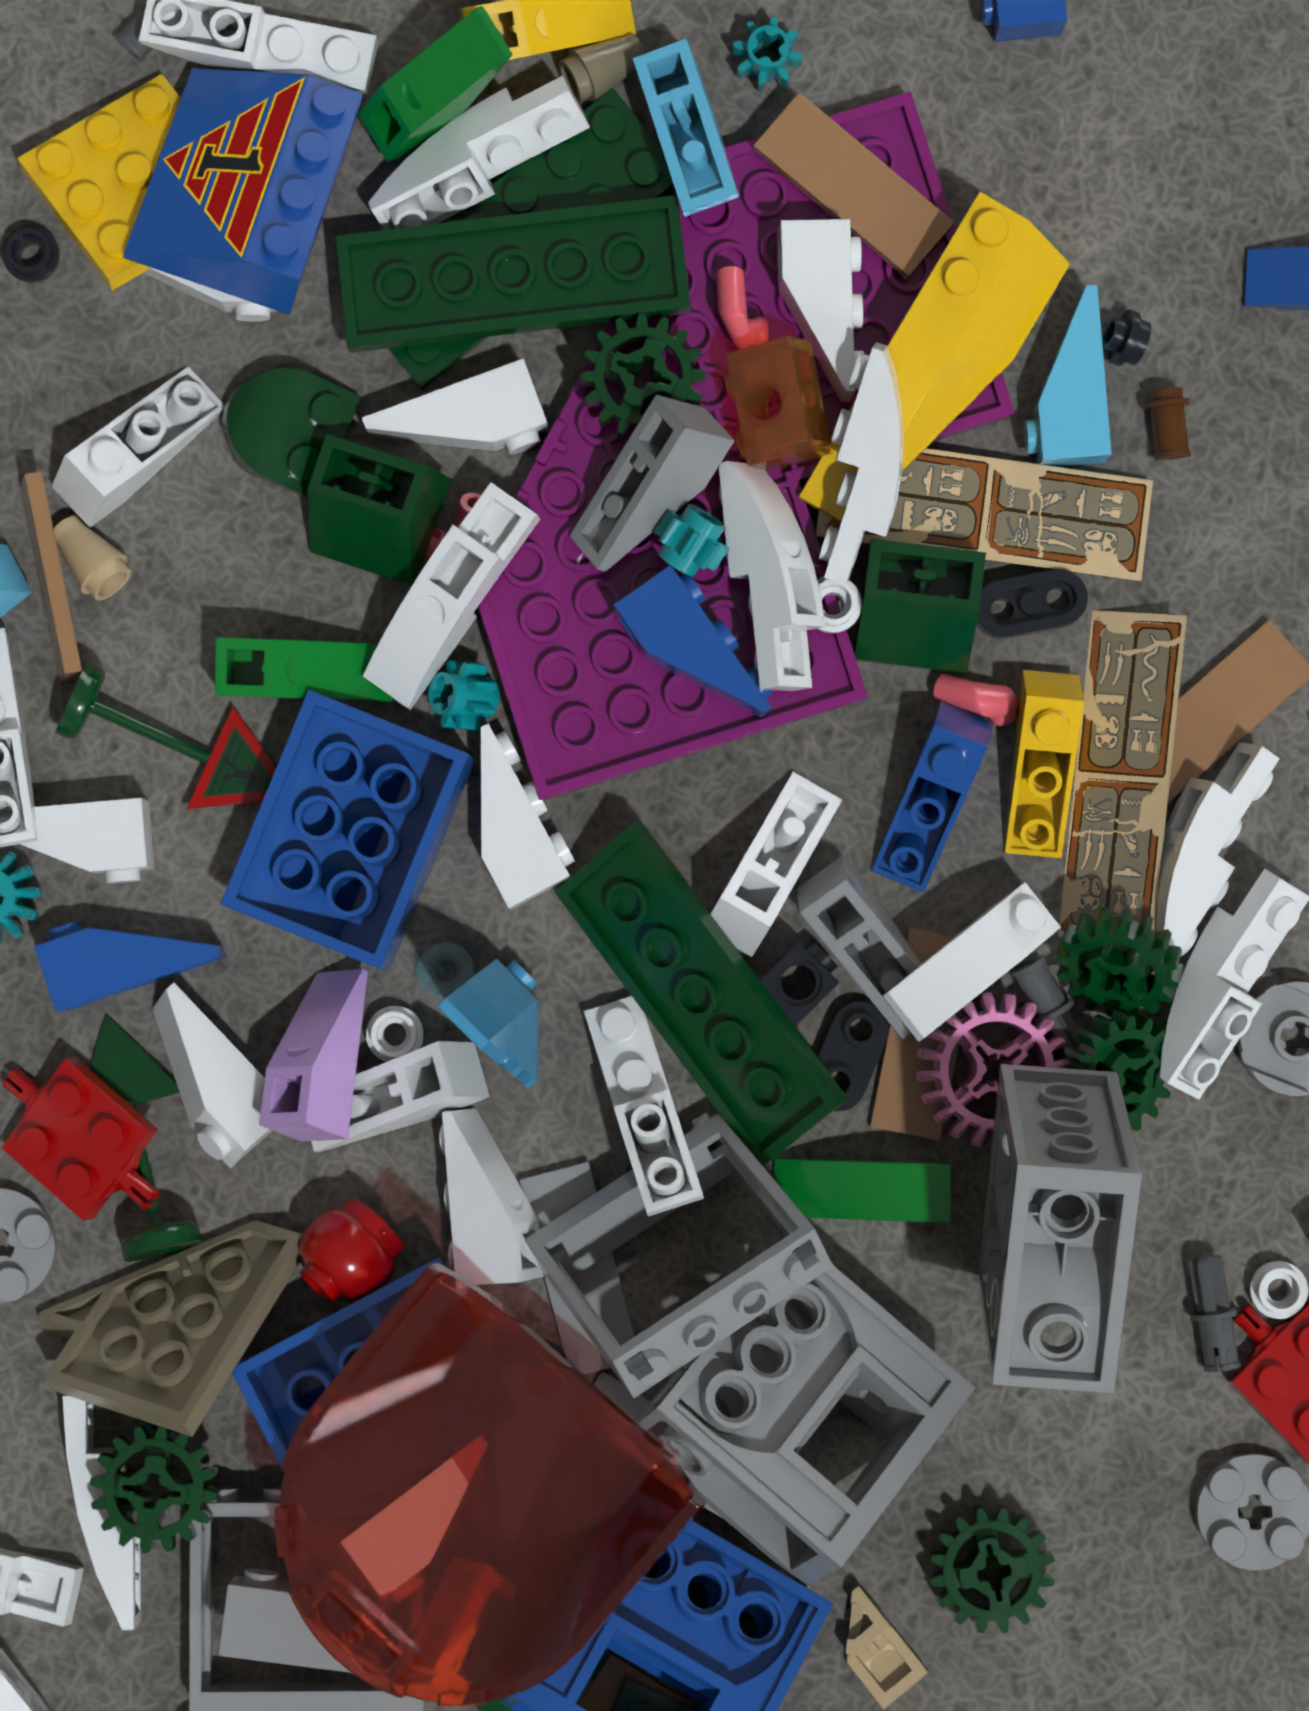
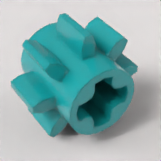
M776 16L771 18L769 25L759 28L752 21H748L746 25L748 42L734 41L732 53L738 57L746 58L737 68V77L739 79L745 78L751 74L758 80V92H763L766 82L776 79L781 86L787 87L789 83L787 66L797 68L801 67L803 55L790 51V48L797 42L798 31L792 30L785 33L777 27L778 20ZM763 45L768 51L778 48L777 61L772 62L767 56L758 60V46Z
M689 504L683 513L680 511L675 513L668 509L654 531L655 534L661 537L659 541L664 543L658 551V555L672 567L692 577L695 576L699 568L705 570L707 567L715 571L729 550V547L723 544V539L720 538L726 527L717 518L693 504Z
M449 660L446 663L447 672L438 673L430 683L428 690L429 705L434 713L443 715L441 719V726L443 728L480 731L482 726L481 719L490 718L497 710L500 698L498 685L493 678L485 676L487 672L486 664Z

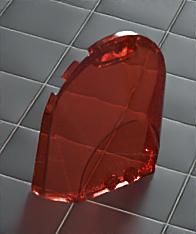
M433 1263L428 1265L317 1399L299 1425L291 1440L281 1468L282 1471H285L282 1482L280 1506L275 1507V1538L278 1558L284 1557L287 1573L294 1589V1593L290 1594L292 1601L314 1637L336 1661L371 1686L393 1696L402 1698L406 1695L419 1700L437 1702V1706L463 1707L486 1704L489 1701L528 1690L553 1675L571 1661L600 1630L707 1502L671 1453L639 1427L633 1419L500 1300L442 1264Z

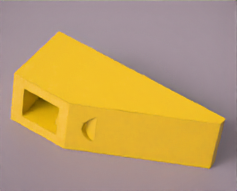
M500 0L459 8L462 20L475 8L484 7L513 54L509 60L614 39L631 33L636 34L630 0Z
M1031 670L1022 671L1019 706L1017 708L1018 716L1016 717L1005 853L1052 858L1062 857L1085 701L1080 675Z

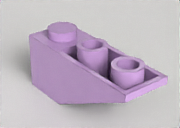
M355 969L318 972L266 1068L259 1120L260 1126L301 1142L348 1139L368 977L367 970Z

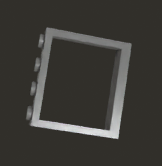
M716 1114L684 1135L702 1192L731 1173H734L786 1237L623 1345H619L571 1278L679 1207L648 1217L632 1169L524 1239L548 1281L633 1399L833 1267L815 1228L719 1114ZM719 1140L722 1146L710 1153L707 1147ZM561 1243L564 1249L550 1256L547 1251ZM638 1352H641L640 1354H638L637 1356H635L634 1358H632V1359L630 1360V1358H631L632 1356H634V1355L637 1354Z
M404 1484L387 1485L379 1490V1496H367L331 1516H375L413 1486ZM291 1485L263 1487V1496H240V1487L210 1486L209 1488L220 1492L219 1498L216 1501L203 1503V1507L213 1515L211 1520L207 1524L195 1520L191 1522L195 1527L197 1536L190 1541L189 1711H425L427 1705V1682L409 1669L408 1681L213 1682V1517L306 1516ZM425 1569V1570H423V1571H422L421 1573H419V1574L421 1575V1577L423 1578V1580L426 1582V1569ZM426 1583L408 1597V1647L426 1613Z

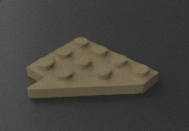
M254 1220L41 1311L37 1320L45 1331L69 1338L44 1379L53 1391L193 1437L302 1260L299 1253V1242L302 1234Z

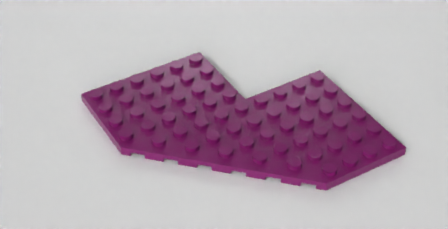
M911 91L829 116L952 220ZM758 137L725 147L738 190V198L686 217L679 202L691 313L647 318L648 327L656 328L658 322L663 317L668 318V334L674 336L683 329L688 332L687 340L683 346L686 351L700 348L701 358L692 365V369L706 371V379L704 383L692 385L691 388L703 395L699 406L706 408L735 440L722 462L732 461L761 465L778 486L797 520L805 538L818 580L825 576L827 567L825 561L819 559L821 548L806 502L798 498L802 492L800 483L808 481L827 449L828 435H833L841 410L849 411L859 389H855L850 402L840 401L778 291L777 231L781 220H831L834 218L752 150L753 145L760 138ZM954 224L908 279L904 278L861 241L860 272H852V294H862L863 325L860 329H853L854 351H863L864 354L870 356L872 347L876 342L886 346L889 345L955 234ZM727 266H736L744 271L748 319L763 317L768 321L769 342L766 347H749L748 352L739 349L733 344L718 312L716 272L719 269ZM637 319L625 321L628 328L636 327ZM615 322L608 323L603 332L611 337L615 336ZM645 342L628 344L620 348L618 352L627 355L643 348ZM597 344L593 350L600 352L601 348ZM665 350L663 359L668 371L677 374L678 378L681 379L680 369L676 360ZM586 363L581 373L593 371L595 368ZM642 367L638 374H632L635 376L634 386L638 389H644L647 382H653L651 380L652 370ZM1001 373L934 441L1012 418L1015 411L1003 374ZM580 375L558 419L554 422L535 458V462L521 489L514 498L536 513L540 521L478 606L539 800H548L866 700L868 695L847 630L840 633H826L817 628L807 630L812 688L796 691L771 690L773 694L766 700L772 708L762 718L644 658L612 613L613 605L670 566V564L658 555V551L664 543L659 541L661 537L655 534L654 531L606 572L597 570L570 537V534L635 428H630L627 435L621 439L617 437L619 423L615 420L601 427L597 422L603 408L600 405L591 408L586 407L584 403L585 397L594 391V387L580 385ZM604 377L605 386L610 397L617 405L621 406L623 396L618 385L609 382L608 378ZM649 406L644 407L641 414H644ZM719 467L707 486L678 511L683 513L689 504H693L724 524L723 506L719 499ZM725 529L720 536L723 539V544L726 541ZM583 553L580 564H577V559ZM724 556L715 571L707 567L705 570L699 568L692 578L706 599L699 604L712 623L721 619L731 631L739 645V648L734 650L733 653L744 669L747 670L752 666L755 667L754 657L756 652L753 617L749 610V579L730 578L728 562ZM673 567L678 576L683 574L681 571ZM828 595L822 599L823 610L827 614L837 615L841 612L835 595Z

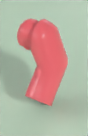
M946 673L941 674L935 683L933 690L935 700L985 716L988 720L994 722L996 726H1007L1014 722L1018 716L1019 699L1015 692L1006 685L972 682Z

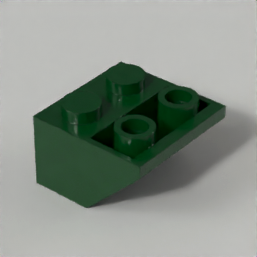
M326 434L308 486L310 552L412 586L420 574L452 479L427 465Z
M871 539L867 546L861 591L862 608L858 617L854 651L856 661L967 674L980 610L986 552Z

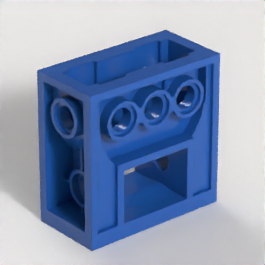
M627 1484L609 1503L499 1703L513 1711H587L577 1705L576 1702L607 1647L697 1700L699 1703L694 1711H777L834 1603L633 1485ZM637 1554L647 1556L652 1561L655 1567L654 1579L645 1577L639 1572L636 1566ZM689 1583L696 1585L702 1590L705 1597L703 1609L696 1607L690 1601L687 1591ZM740 1613L747 1615L752 1620L755 1627L753 1639L747 1637L742 1632L739 1626Z

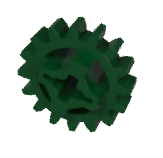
M639 313L636 327L628 328L625 321L620 317L615 320V336L611 337L601 330L596 334L595 340L601 348L600 352L595 350L585 351L583 361L595 369L580 375V385L594 387V391L585 397L584 403L587 408L599 405L603 408L597 422L601 427L612 420L618 422L617 437L621 439L627 435L630 428L637 427L644 415L641 414L642 409L649 406L656 395L699 406L703 395L691 388V386L705 382L706 371L692 369V365L700 360L702 353L700 348L687 351L683 348L688 337V332L685 329L677 332L674 336L667 333L668 318L663 317L658 322L656 328L648 327L645 313ZM645 342L643 348L627 355L618 352L620 348L628 344ZM665 350L676 360L680 369L681 379L678 378L677 374L668 371L663 359ZM642 367L651 369V380L653 382H647L644 389L636 388L634 386L635 376L632 374H638ZM604 377H607L609 382L618 385L623 396L621 406L617 405L610 397L605 386Z
M1101 907L1096 920L1091 915L1083 912L1079 916L1077 925L1068 923L1055 956V962L1060 964L1057 978L1058 980L1071 981L1067 992L1071 997L1081 994L1088 997L1085 1008L1091 1010L1098 1004L1106 1006L1108 1017H1111L1114 1009H1125L1127 1013L1132 1014L1133 1011L1139 1013L1142 1006L1150 1013L1155 1014L1159 1010L1161 1001L1170 1003L1173 1000L1175 989L1179 986L1184 966L1179 963L1182 949L1180 946L1169 945L1172 933L1168 929L1158 932L1151 929L1154 918L1147 916L1140 922L1132 920L1131 909L1125 908L1121 917H1113L1107 907ZM1084 951L1088 954L1087 959L1084 957ZM1151 966L1154 968V975L1150 973Z
M1114 1009L1111 1019L1100 1014L1094 1016V1030L1092 1032L1081 1027L1076 1031L1081 1043L1078 1048H1065L1064 1053L1072 1059L1070 1067L1065 1068L1117 1072L1131 1129L1139 1131L1142 1126L1141 1116L1144 1113L1154 1118L1159 1114L1154 1104L1158 1097L1169 1098L1171 1092L1163 1087L1164 1081L1160 1078L1162 1047L1166 1030L1154 1025L1153 1020L1134 1011L1132 1014H1129L1120 1009Z
M143 1424L137 1426L134 1430L135 1442L131 1443L122 1434L113 1440L114 1446L118 1451L117 1456L103 1452L98 1457L97 1461L107 1469L106 1474L94 1475L90 1479L91 1485L103 1489V1496L93 1501L91 1506L92 1509L99 1510L107 1508L110 1516L104 1520L101 1528L106 1531L118 1525L123 1530L118 1543L124 1547L130 1540L137 1537L140 1538L141 1553L148 1554L155 1540H160L165 1551L170 1552L176 1547L175 1534L179 1533L185 1540L190 1542L197 1536L195 1527L191 1522L195 1520L207 1524L211 1520L213 1515L203 1507V1503L216 1501L219 1498L220 1492L207 1487L206 1481L216 1476L219 1471L217 1467L209 1466L203 1468L200 1460L209 1451L206 1445L192 1451L187 1447L190 1436L181 1434L175 1440L170 1438V1429L159 1426L155 1436L150 1437L147 1428ZM148 1449L145 1466L138 1472L120 1471L124 1463L133 1454ZM173 1454L185 1463L192 1479L182 1478L172 1464ZM154 1473L160 1475V1485L169 1487V1490L173 1491L172 1493H164L157 1502L151 1501V1492L149 1490L142 1489V1486L136 1485L147 1482L153 1477ZM118 1497L129 1500L138 1512L137 1521L124 1511ZM173 1504L190 1505L181 1519L172 1524L162 1526L167 1508Z
M981 1504L975 1505L974 1520L967 1522L959 1513L953 1515L958 1529L953 1534L939 1529L937 1536L945 1545L943 1551H929L928 1555L931 1562L941 1566L940 1571H936L928 1576L931 1586L946 1587L938 1596V1603L942 1608L949 1607L954 1603L957 1605L953 1618L959 1625L964 1623L970 1615L973 1616L978 1633L985 1632L989 1621H995L1002 1634L1008 1633V1618L1015 1615L1023 1624H1028L1030 1619L1025 1608L1030 1603L1036 1607L1044 1608L1047 1603L1038 1593L1039 1587L1054 1586L1055 1582L1051 1575L1042 1571L1043 1566H1047L1055 1561L1054 1555L1050 1551L1037 1550V1547L1046 1539L1043 1532L1039 1529L1026 1534L1025 1531L1028 1528L1030 1519L1021 1513L1013 1522L1008 1521V1509L1005 1505L1000 1504L995 1510L994 1517H987ZM995 1531L1004 1532L1015 1537L1025 1549L1007 1550L999 1544ZM973 1536L975 1545L967 1557L954 1563L960 1547ZM987 1545L999 1564L1006 1565L1005 1568L997 1570L998 1580L995 1581L996 1593L985 1575L977 1573V1570H982L986 1567L985 1558L988 1557ZM1028 1577L1020 1593L1010 1600L1009 1593L1017 1580ZM963 1587L964 1590L970 1588L977 1589L985 1595L987 1606L968 1600L957 1588Z

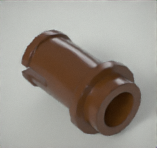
M1173 387L1149 391V402L1144 404L1145 411H1151L1155 449L1154 460L1161 461L1190 457L1184 409L1190 403L1189 398L1183 397V388Z

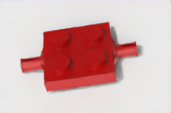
M76 1057L65 1058L48 1083L42 1087H39L20 1068H15L7 1075L10 1079H4L2 1086L8 1089L26 1106L21 1121L1 1148L83 1221L94 1219L109 1197L120 1190L135 1201L142 1210H146L154 1204V1199L159 1197L160 1191L155 1189L136 1170L139 1166L142 1151L158 1131V1128Z
M1309 1301L1287 1321L1273 1327L1248 1303L1240 1309L1242 1313H1237L1232 1320L1255 1342V1345L1252 1347L1247 1361L1227 1382L1287 1445L1309 1465Z

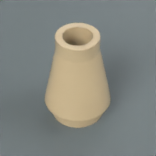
M69 516L56 525L53 529L56 544L83 594H91L95 600L100 601L114 595L127 583L131 576V570L126 565L127 557L87 527L78 516Z

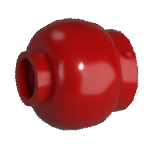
M352 1197L340 1209H331L317 1216L305 1229L299 1242V1253L305 1266L299 1273L305 1282L329 1303L333 1304L339 1297L349 1303H354L384 1287L389 1282L394 1271L393 1261L404 1250V1245L397 1234L380 1216L364 1203Z

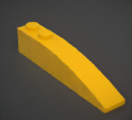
M981 191L978 193L888 345L897 374L902 401L904 426L902 471L1012 363L1070 265L1064 256L1028 219ZM831 442L798 498L841 523L846 507L836 505L840 488L846 472L857 474L859 467L838 461L837 458L841 445Z

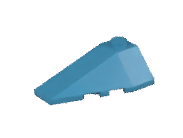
M495 959L446 997L437 1007L480 1050L497 1064H501L514 1078H517L530 1090L539 1081V1000L530 992L538 983L514 959L506 967L498 959Z

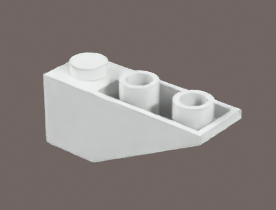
M850 219L781 220L777 231L778 291L840 401L850 402L855 392V388L849 387L850 379L859 353L864 354L863 351H854L853 329H860L863 325L862 294H852V272H860L861 239L860 237H851Z
M188 366L65 454L51 487L91 528L126 502L224 411L225 405Z
M489 724L481 727V858L505 903L512 910L568 880L570 875L566 866L575 862L560 832L558 831L548 836L538 816L548 810L543 800H539L533 782L531 781L522 786L511 766L520 762L521 759L506 731L494 735Z
M476 1108L442 1112L443 1125L439 1133V1143L446 1158L447 1183L444 1188V1203L447 1211L450 1213L452 1234L448 1257L451 1268L455 1272L456 1286L518 1283L543 1277V1271L524 1240L540 1229L539 1219Z

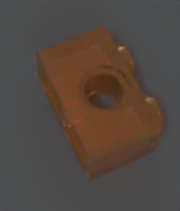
M786 336L726 353L729 371L725 375V384L730 399L736 404L740 427L736 430V441L742 457L747 460L748 467L771 471L833 454L812 343L810 341ZM778 392L781 397V408L779 413L771 419L768 413V403L770 398Z

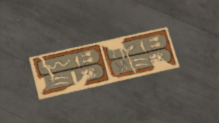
M828 435L827 448L832 441L833 435ZM926 448L902 471L898 500L887 536L884 537L865 531L862 542L869 543L871 539L986 552L985 560L1141 581L1153 480ZM819 510L816 536L825 537L829 526L840 529L841 523Z
M1092 610L1084 686L1085 701L1078 743L1059 923L1061 928L1059 929L1058 937H1063L1068 923L1077 925L1079 916L1083 912L1091 915L1096 920L1101 907H1107L1113 917H1121L1125 908L1131 909L1132 920L1137 922L1150 916L1154 918L1151 927L1154 931L1187 615Z

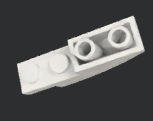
M147 0L139 36L140 44L216 69L308 74L360 92L366 97L378 47L376 35L265 14L260 6L230 0Z
M563 76L516 100H513L508 89L504 88L453 119L418 147L385 180L368 202L370 209L384 230L440 223L494 195L495 193L489 179L590 128L585 113Z
M877 342L872 347L870 356L862 353L858 355L849 383V387L859 389L852 412L845 409L841 410L831 441L841 445L837 458L838 461L859 467L857 474L848 471L845 474L836 505L846 507L840 529L829 526L819 555L820 560L829 562L824 578L845 585L851 576L865 531L886 537L890 530L898 500L903 468L904 426L897 374L888 346Z
M732 461L721 462L719 465V499L723 506L724 526L726 527L725 545L729 547L725 557L729 566L730 578L749 579V610L753 617L756 646L754 663L755 668L758 670L760 690L796 691L812 688L807 630L825 627V620L814 565L803 533L778 486L761 465Z
M490 482L460 526L457 528L452 525L416 578L384 632L363 677L411 710L477 618L474 611L540 521L539 516Z
M0 628V847L37 841V828L20 697L16 688L8 634L5 628Z
M1239 742L1214 782L1191 777L1166 824L1154 931L1158 932L1168 929L1172 933L1169 945L1180 946L1182 949L1181 956L1187 953L1193 946L1198 935L1196 928L1208 909H1212L1219 904L1228 890L1229 882L1227 880L1235 867L1218 856L1221 849L1232 844L1242 828L1241 818L1252 801L1259 799L1267 791L1273 780L1272 770L1280 758L1263 746Z
M1267 869L1263 870L1234 916L1217 907L1187 962L1175 993L1162 1047L1160 1078L1197 1099L1201 1098L1207 1087L1216 1079L1222 1064L1240 1037L1248 1031L1252 1019L1262 1006V1003L1249 995L1248 992L1257 978L1264 973L1268 961L1288 931L1297 923L1301 911L1309 901L1307 894Z
M632 996L584 1011L648 1217L704 1199L645 1013Z

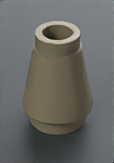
M633 33L625 37L573 48L568 51V57L560 60L558 63L560 76L565 78L578 103L585 99L594 102L637 71L633 58L645 54L641 42Z

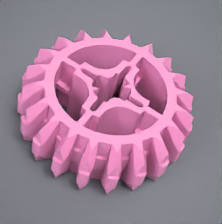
M981 993L979 999L980 1011L977 1012L973 1002L970 1001L960 1009V1013L963 1016L961 1019H958L954 1014L944 1022L948 1027L945 1033L936 1028L927 1036V1038L938 1043L935 1051L928 1048H918L916 1052L918 1058L932 1060V1071H916L915 1080L922 1082L933 1081L935 1088L923 1092L920 1095L921 1102L929 1104L940 1100L943 1104L934 1111L931 1116L932 1120L940 1124L953 1115L955 1119L950 1126L949 1135L959 1138L964 1134L968 1126H971L970 1144L978 1147L982 1146L985 1141L987 1130H990L992 1142L994 1118L977 1116L966 1109L965 1106L973 1099H979L989 1091L997 1093L998 1084L995 1080H987L986 1084L979 1083L983 1080L982 1076L987 1071L981 1055L988 1056L989 1060L1007 1057L1003 1060L1004 1064L1020 1065L1023 1059L1028 1056L1027 1052L1032 1048L1038 1067L1065 1068L1071 1065L1069 1059H1053L1052 1051L1061 1049L1066 1045L1064 1037H1053L1045 1040L1043 1036L1052 1029L1054 1021L1044 1019L1038 1025H1033L1031 1021L1036 1014L1037 1005L1032 1002H1027L1021 1007L1018 1014H1014L1016 997L1012 994H1005L1000 1001L999 1009L996 1010L995 999L992 993ZM994 1021L1006 1024L1021 1034L1012 1042H1007L998 1049H992L982 1039H977L970 1029L982 1023ZM956 1043H958L962 1047L961 1051L968 1061L969 1069L966 1077L958 1084L959 1088L953 1092L949 1080V1060Z

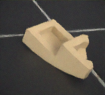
M858 1586L852 1591L851 1595L852 1606L849 1636L846 1645L847 1663L880 1706L886 1709L930 1672L863 1589Z

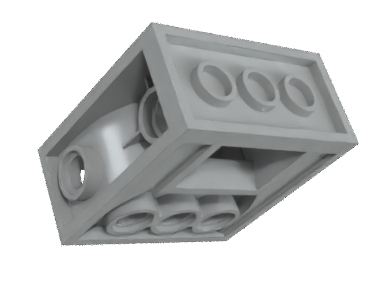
M1000 1064L977 1273L992 1385L1114 1393L1142 1179V1170L1117 1072ZM1061 1321L1071 1325L1073 1339L1063 1346L1048 1345L1040 1337L1042 1330L1052 1322Z
M833 1265L832 1268L676 1370L625 1434L795 1581L807 1587L842 1568L976 1387ZM838 1400L886 1440L846 1494L842 1493L798 1455V1452Z

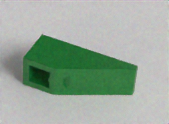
M477 7L384 82L358 115L387 162L410 154L445 125L463 114L513 54L484 7Z
M216 637L214 695L305 698L308 690L335 700L393 701L390 695L363 677L378 644Z

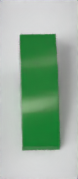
M774 1158L775 1182L806 1218L950 1223L951 1164L948 1162Z

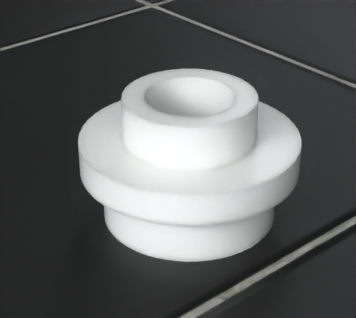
M824 577L819 578L817 581L821 599L828 595H835L841 599L843 609L837 615H829L823 610L825 627L817 629L826 633L843 632L850 628L860 615L862 608L861 595L857 587L850 580L845 585Z
M388 1006L379 1010L372 1016L367 1025V1044L372 1053L385 1062L420 1049L423 1043L424 1030L420 1019L414 1012L402 1006ZM392 1023L402 1025L406 1031L404 1042L398 1046L390 1045L384 1037L385 1029Z
M1271 1261L1263 1264L1255 1271L1250 1281L1249 1293L1252 1303L1262 1314L1275 1319H1285L1295 1315L1302 1309L1307 1300L1308 1285L1305 1276L1296 1266L1284 1261ZM1275 1279H1283L1288 1286L1287 1295L1281 1300H1273L1268 1294V1286Z

